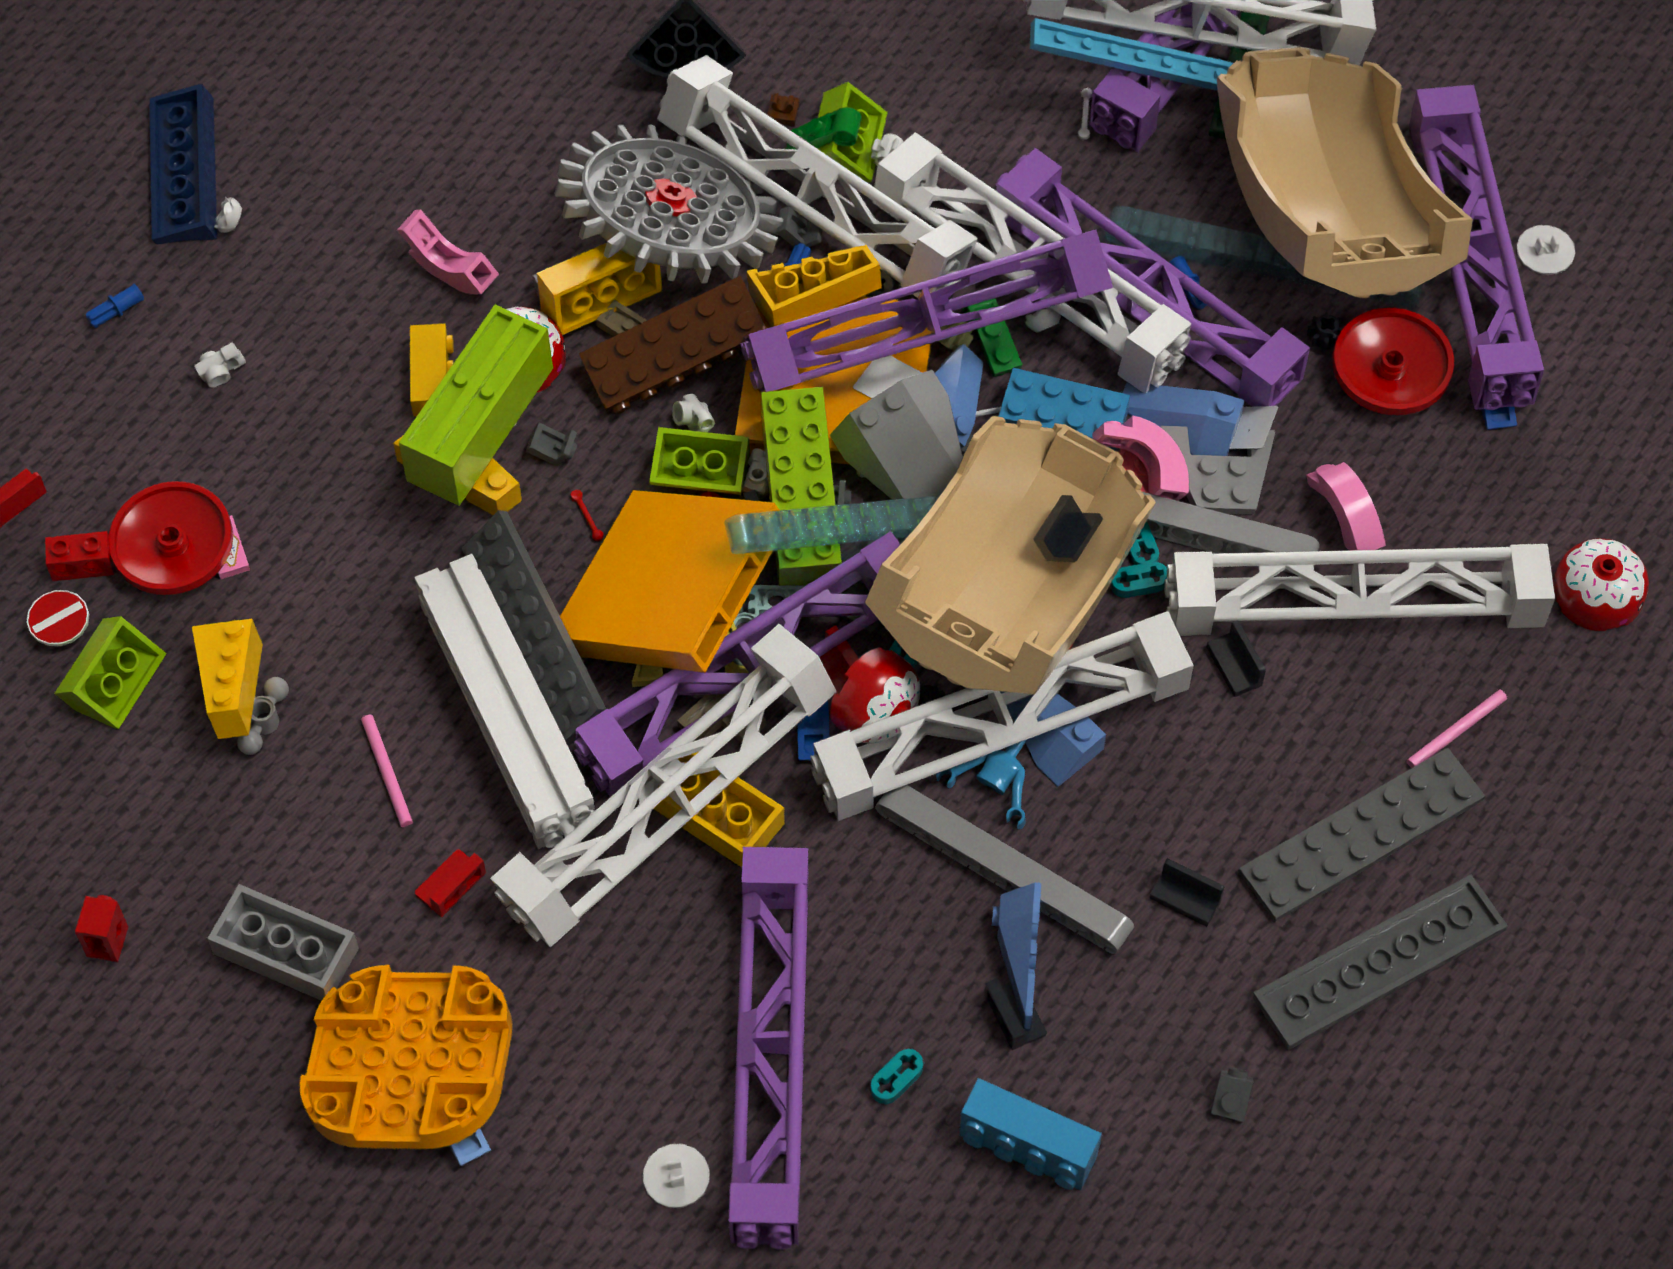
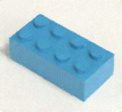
M1013 368L998 417H1003L1005 423L1017 424L1018 419L1040 421L1041 427L1053 428L1055 423L1065 424L1092 438V433L1103 423L1118 421L1123 424L1126 421L1130 395ZM1109 447V448L1113 449V450L1116 451V452H1117V450H1118V448Z
M978 1078L961 1112L959 1135L963 1137L967 1144L973 1147L981 1148L984 1146L993 1150L994 1155L1001 1160L1011 1162L1013 1159L1024 1164V1168L1032 1174L1042 1176L1044 1173L1055 1178V1182L1065 1189L1072 1190L1075 1187L1082 1190L1098 1156L1102 1133Z

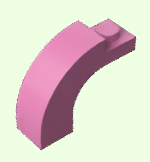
M414 210L397 229L412 248L409 251L411 256L425 270L461 292L482 294L499 275L482 252L472 253L463 251L445 239L422 210Z
M1132 416L1123 424L1118 421H1107L1092 433V439L1108 447L1128 450L1143 462L1148 473L1149 494L1179 501L1189 493V476L1184 456L1173 438L1155 423L1141 417Z
M1345 462L1336 466L1334 464L1322 465L1316 471L1306 475L1309 486L1322 494L1332 506L1341 527L1344 545L1348 550H1377L1386 546L1381 523L1374 504L1359 477Z

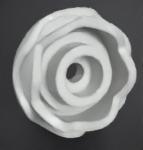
M225 197V201L221 203V212L216 217L217 225L214 226L220 232L233 231L237 226L242 207L236 199Z
M1049 307L1038 310L1033 315H1026L1027 321L1025 323L1031 330L1039 332L1058 324L1061 314Z

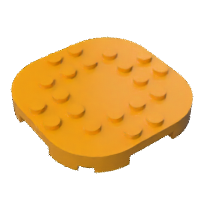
M379 965L365 968L349 975L350 981L339 989L333 987L319 1004L314 1016L317 1028L306 1075H301L300 1095L312 1124L324 1137L334 1143L355 1148L434 1149L452 1145L469 1137L481 1128L493 1114L502 1091L512 1037V1018L503 992L490 981L489 976L476 969L453 965L451 973L392 972L390 965Z

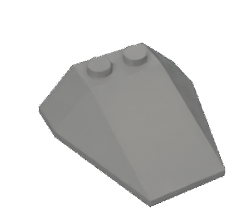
M933 370L900 380L850 412L830 434L846 462L918 521L925 517L956 474L963 459L949 395Z

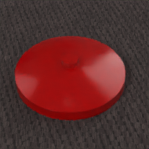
M1379 308L1360 314L1343 328L1334 348L1333 369L1343 391L1359 405L1381 414L1407 415L1430 407L1443 396L1452 378L1454 354L1446 335L1428 318L1406 309Z
M179 481L159 483L136 493L119 509L109 531V551L120 575L135 588L157 595L180 594L205 584L223 567L229 557L233 544L231 519L220 499L202 486Z

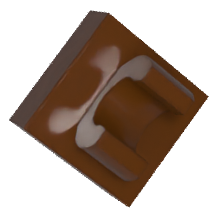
M771 94L767 115L781 125L795 127L800 98H796L793 95Z

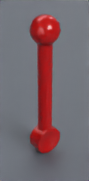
M573 490L571 492V500L577 502L592 530V538L595 541H601L604 534L601 530L597 529L583 503L582 492L580 490Z

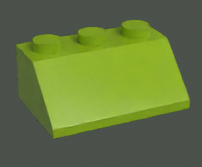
M846 82L824 92L818 118L844 107L853 108L860 112L862 120L856 144L850 147H843L830 142L818 148V150L865 182H872L876 164L875 159L871 158L873 153L871 149L875 139L881 140L887 112L852 84Z
M658 427L649 483L650 485L741 495L750 457L749 437Z
M122 616L104 618L54 694L75 711L115 729H119L167 653Z

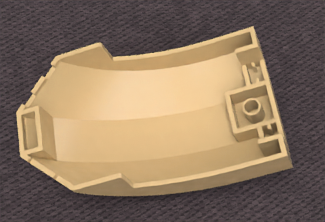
M1298 47L1246 52L1243 55L1242 62L1236 61L1228 68V74H1220L1217 77L1218 96L1225 137L1231 161L1246 203L1268 241L1302 276L1352 296L1368 298L1374 294L1395 295L1398 292L1410 291L1467 259L1473 219L1451 201L1430 180L1418 164L1397 124L1401 84L1378 64L1365 61L1363 66L1348 63V57L1327 53L1325 58L1310 55V49Z
M992 416L973 435L956 474L935 504L911 534L881 564L865 603L910 658L918 661L922 667L944 675L953 684L973 689L1035 694L1063 659L1086 625L1156 504L1151 495H1144L1140 489L1143 484L1132 470H1125L1122 466L1124 459L1118 452L1065 424L1055 423L1053 428L1041 427L1040 421L1018 419L1017 424L1005 423L1003 417ZM1062 495H1072L1082 513H1100L1103 517L1101 524L1076 562L1047 561L1033 540Z

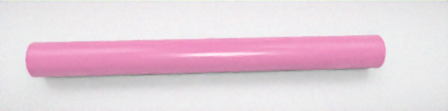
M1500 689L1408 758L1406 760L1407 764L1413 768L1435 755L1507 700L1506 694Z
M366 715L361 718L400 826L411 825L413 823L374 717L373 715Z

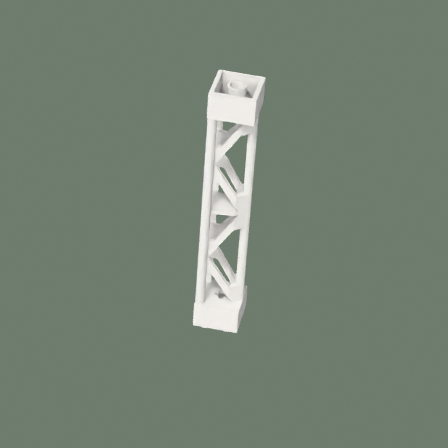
M1023 0L1027 2V14L1058 20L1067 18L1254 51L1298 48L1300 46L1286 44L1287 38L1320 25L1323 50L1305 48L1311 50L1310 55L1325 58V54L1329 53L1348 57V63L1360 65L1376 31L1372 0H1331L1330 3L1314 0H1164L1134 12H1129L1114 0H1094L1105 8V13L1067 7L1068 0ZM1192 2V28L1154 22L1156 15ZM1226 9L1296 20L1298 22L1262 35ZM1208 13H1212L1235 29L1237 36L1202 30Z
M707 55L696 61H691L689 64L670 73L667 79L668 87L665 96L660 102L661 109L657 120L682 137L686 136L848 248L867 245L880 264V270L901 283V287H907L967 268L978 240L977 237L951 220L937 228L930 226L728 89L733 73ZM729 106H731L744 129L728 119L727 109ZM750 118L796 149H772L766 145ZM713 122L718 124L727 141L726 148L699 131V129ZM738 139L768 159H748ZM784 169L803 182L797 197L767 177L768 171ZM837 179L852 202L836 192L835 182ZM858 191L905 223L880 222L875 219ZM821 196L825 197L835 215L834 222L807 204ZM847 213L876 233H856ZM894 244L909 254L911 258L906 271L876 252L877 245ZM962 279L944 285H940L934 288H930L929 292H935L949 285L957 283ZM920 292L914 293L913 295L918 298Z
M916 132L878 163L874 188L908 211H914L935 227H939L951 220L955 223L978 227L985 232L993 252L979 242H976L972 252L985 262L1065 239L943 155L942 150ZM939 168H942L968 187L964 191L939 188L937 186ZM874 201L872 202L878 207H880L882 210L890 214L892 217L900 221V219L897 218L895 215H893L892 213H890ZM933 201H940L955 212L929 206ZM961 202L987 205L994 225ZM1009 215L1040 236L1029 249L1011 238L1005 223ZM1048 253L1020 261V263L1048 258ZM1108 269L1113 288L1101 291L1105 303L1093 294L1073 300L1087 303L1094 308L1103 329L1066 303L1051 306V308L1121 356L1118 375L1146 394L1150 390V384L1158 388L1163 384L1168 373L1172 370L1177 371L1184 363V351L1190 342L1189 332L1192 323L1166 305H1160ZM1023 270L1004 275L1011 280L1032 275L1034 271ZM1033 286L1025 290L1029 293H1034L1039 286ZM1061 288L1059 291L1042 297L1039 300L1066 293L1065 288ZM1120 292L1151 313L1139 326L1122 315L1116 300Z
M1510 544V547L1212 554V551L1174 552L1173 563L1167 565V579H1165L1164 585L1165 598H1169L1167 611L1180 636L1211 635L1213 622L1236 620L1272 621L1506 615L1507 628L1545 627L1555 600L1548 544ZM1505 560L1502 570L1499 572H1471L1463 567V561ZM1408 562V569L1401 574L1365 575L1364 563ZM1354 564L1351 575L1323 576L1314 571V565ZM1435 565L1448 573L1424 572ZM1258 566L1259 573L1253 577L1214 578L1213 567ZM1284 569H1287L1292 573L1298 575L1287 577H1274ZM1492 583H1502V589ZM1458 584H1469L1478 589L1485 597ZM1426 585H1434L1470 602L1463 604L1394 605ZM1366 586H1382L1367 597ZM1344 587H1353V592ZM1280 588H1285L1323 606L1245 609ZM1311 588H1321L1332 595L1335 600ZM1215 590H1232L1216 602Z
M1166 611L1134 623L1129 628L1068 650L1035 694L1015 692L1001 694L1000 691L965 688L856 730H848L814 743V755L810 756L813 765L811 767L816 784H822L825 793L823 800L828 812H834L837 820L840 821L874 808L873 797L1149 693L1153 701L1156 702L1188 690L1194 665L1169 612ZM1130 642V646H1127L1125 648L1119 649L1117 651L1111 652L1098 658H1094L1093 656L1100 652ZM1134 657L1140 671L1115 666L1114 664ZM1093 673L1109 677L1096 676ZM1066 682L1120 690L1039 722L1037 721ZM988 695L986 700L954 712L952 710L953 707ZM1033 695L1013 724L1006 705ZM993 710L999 723L979 720L973 717ZM897 728L900 730L897 735L886 741L868 743L858 748L856 746L857 743ZM925 735L980 743L895 775ZM892 748L870 779L862 759Z
M778 624L751 648L759 666L534 865L519 852L491 877V880L498 888L494 894L508 907L506 908L508 914L518 924L522 922L526 925L524 927L525 930L536 942L542 939L548 946L552 947L580 922L578 919L803 718L811 716L837 692L816 653L782 625ZM780 695H783L796 708L763 736L758 731L764 711ZM738 702L730 724L722 732L694 741ZM747 726L739 752L711 758ZM698 752L687 763H681L678 758ZM714 770L721 773L690 802L679 786L689 776ZM669 795L682 809L648 838L644 832L651 810ZM637 800H639V805L634 809ZM623 804L614 827L606 835L579 843ZM632 828L625 854L596 860ZM582 855L572 865H565L563 863L564 860ZM602 872L606 877L570 908L560 891L574 878Z

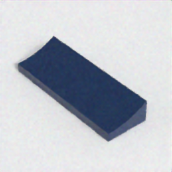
M201 83L149 98L152 240L156 245L187 240L217 239V228H214L217 225L214 98Z

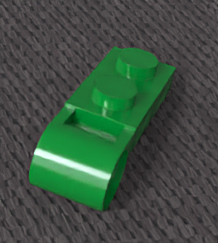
M844 107L815 118L791 131L817 149L830 142L843 147H850L856 144L862 115L853 108ZM788 143L786 145V149H796Z
M994 298L962 309L965 314L997 307L998 304ZM1005 321L975 330L993 377L1012 372L1013 368H1022V362Z

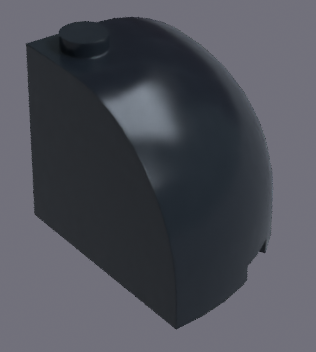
M676 0L625 54L642 69L668 78L673 70L679 69L691 61H696L706 55L728 70L747 56L734 38L697 0Z

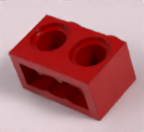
M107 531L45 537L46 566L52 581L114 575V562L109 551V534Z

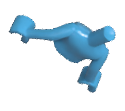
M1026 740L1008 746L1005 751L998 750L936 774L937 781L944 774L951 775L947 783V787L951 788L955 785L956 776L985 761L984 767L976 776L977 780L1001 795H1004L1008 786L1013 782L1011 808L1007 811L1006 820L1008 823L1012 816L1019 815L1021 820L1018 822L1017 829H1022L1025 826V813L1021 809L1025 769L1016 759V756Z

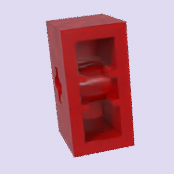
M98 895L96 898L86 896L75 929L79 942L87 957L118 962L128 930V924L118 901L105 895Z

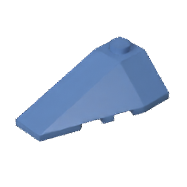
M965 344L960 345L935 372L949 395L961 448L965 447L975 424L983 361Z
M1126 383L1123 393L1130 395L1128 408L1130 416L1144 418L1159 427H1187L1191 455L1228 456L1242 415L1244 400L1216 391L1161 385L1157 388L1150 384V390L1145 394L1130 383Z
M1056 694L1037 721L1039 722L1076 707L1059 694ZM1033 695L1006 705L1014 722ZM1085 717L1027 739L1025 744L1032 755L1035 765L1059 787L1104 750L1106 734L1089 717Z
M1036 882L1001 894L1000 907L993 906L992 926H998L997 939L1023 1028L1031 1030L1035 984L1034 969L1037 954L1036 940L1041 898V883Z

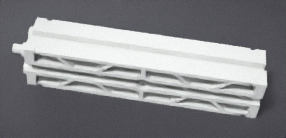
M473 554L450 562V568L439 571L436 568L415 577L417 590L420 594V605L425 616L429 618L428 622L524 821L529 831L533 834V839L538 849L545 846L552 848L563 840L562 835L566 837L594 812L593 796L589 788L585 786V780L481 570L478 569Z

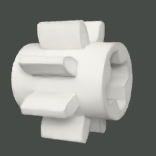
M894 134L884 135L882 141L876 138L871 149L873 151L871 158L875 159V164L878 166V163L901 145L903 140Z

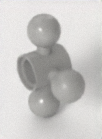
M280 677L268 679L263 688L265 696H257L254 699L251 718L252 727L249 735L239 736L237 740L238 748L244 754L253 755L259 752L263 745L260 734H270L279 725L275 703L284 700L289 692L287 682ZM269 713L265 718H257L260 714Z

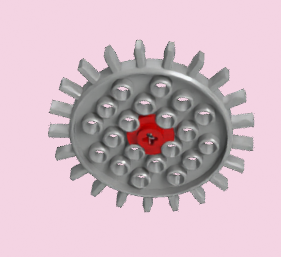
M618 125L614 138L615 143L611 144L598 132L593 131L590 135L588 147L594 152L574 142L571 145L568 159L573 162L561 159L557 176L567 180L558 179L555 197L578 199L565 201L562 212L563 218L586 217L588 221L582 222L579 237L583 240L598 234L607 240L603 256L610 258L619 250H622L636 257L634 271L640 273L647 262L667 267V278L670 281H674L679 269H695L701 283H707L711 267L719 266L731 279H734L738 276L741 266L735 258L738 257L754 269H758L764 255L758 249L773 254L778 237L771 234L779 235L776 232L777 228L782 225L783 218L767 214L776 213L779 200L775 197L756 196L755 194L763 193L764 189L751 180L744 179L739 172L707 150L703 151L687 145L688 137L678 135L676 141L658 139L655 126L649 125L645 138L633 139L623 125Z

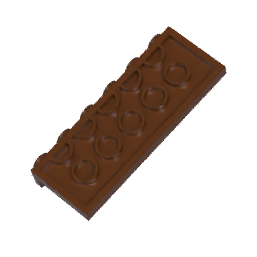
M740 275L579 353L605 410L607 413L614 412L616 415L628 410L631 407L630 403L638 399L646 401L655 397L658 394L657 390L665 386L673 388L682 384L685 381L684 377L694 372L696 375H700L709 371L712 368V363L721 359L723 362L734 359L739 355L738 351L741 350L740 343L745 342L743 336L767 329Z

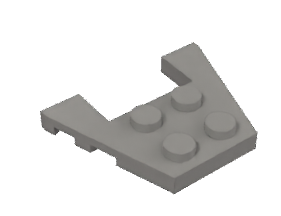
M1161 426L1173 438L1184 456L1189 476V493L1186 496L1191 505L1226 514L1243 515L1255 513L1275 430L1269 431L1263 448L1247 449L1248 457L1191 455L1187 427Z

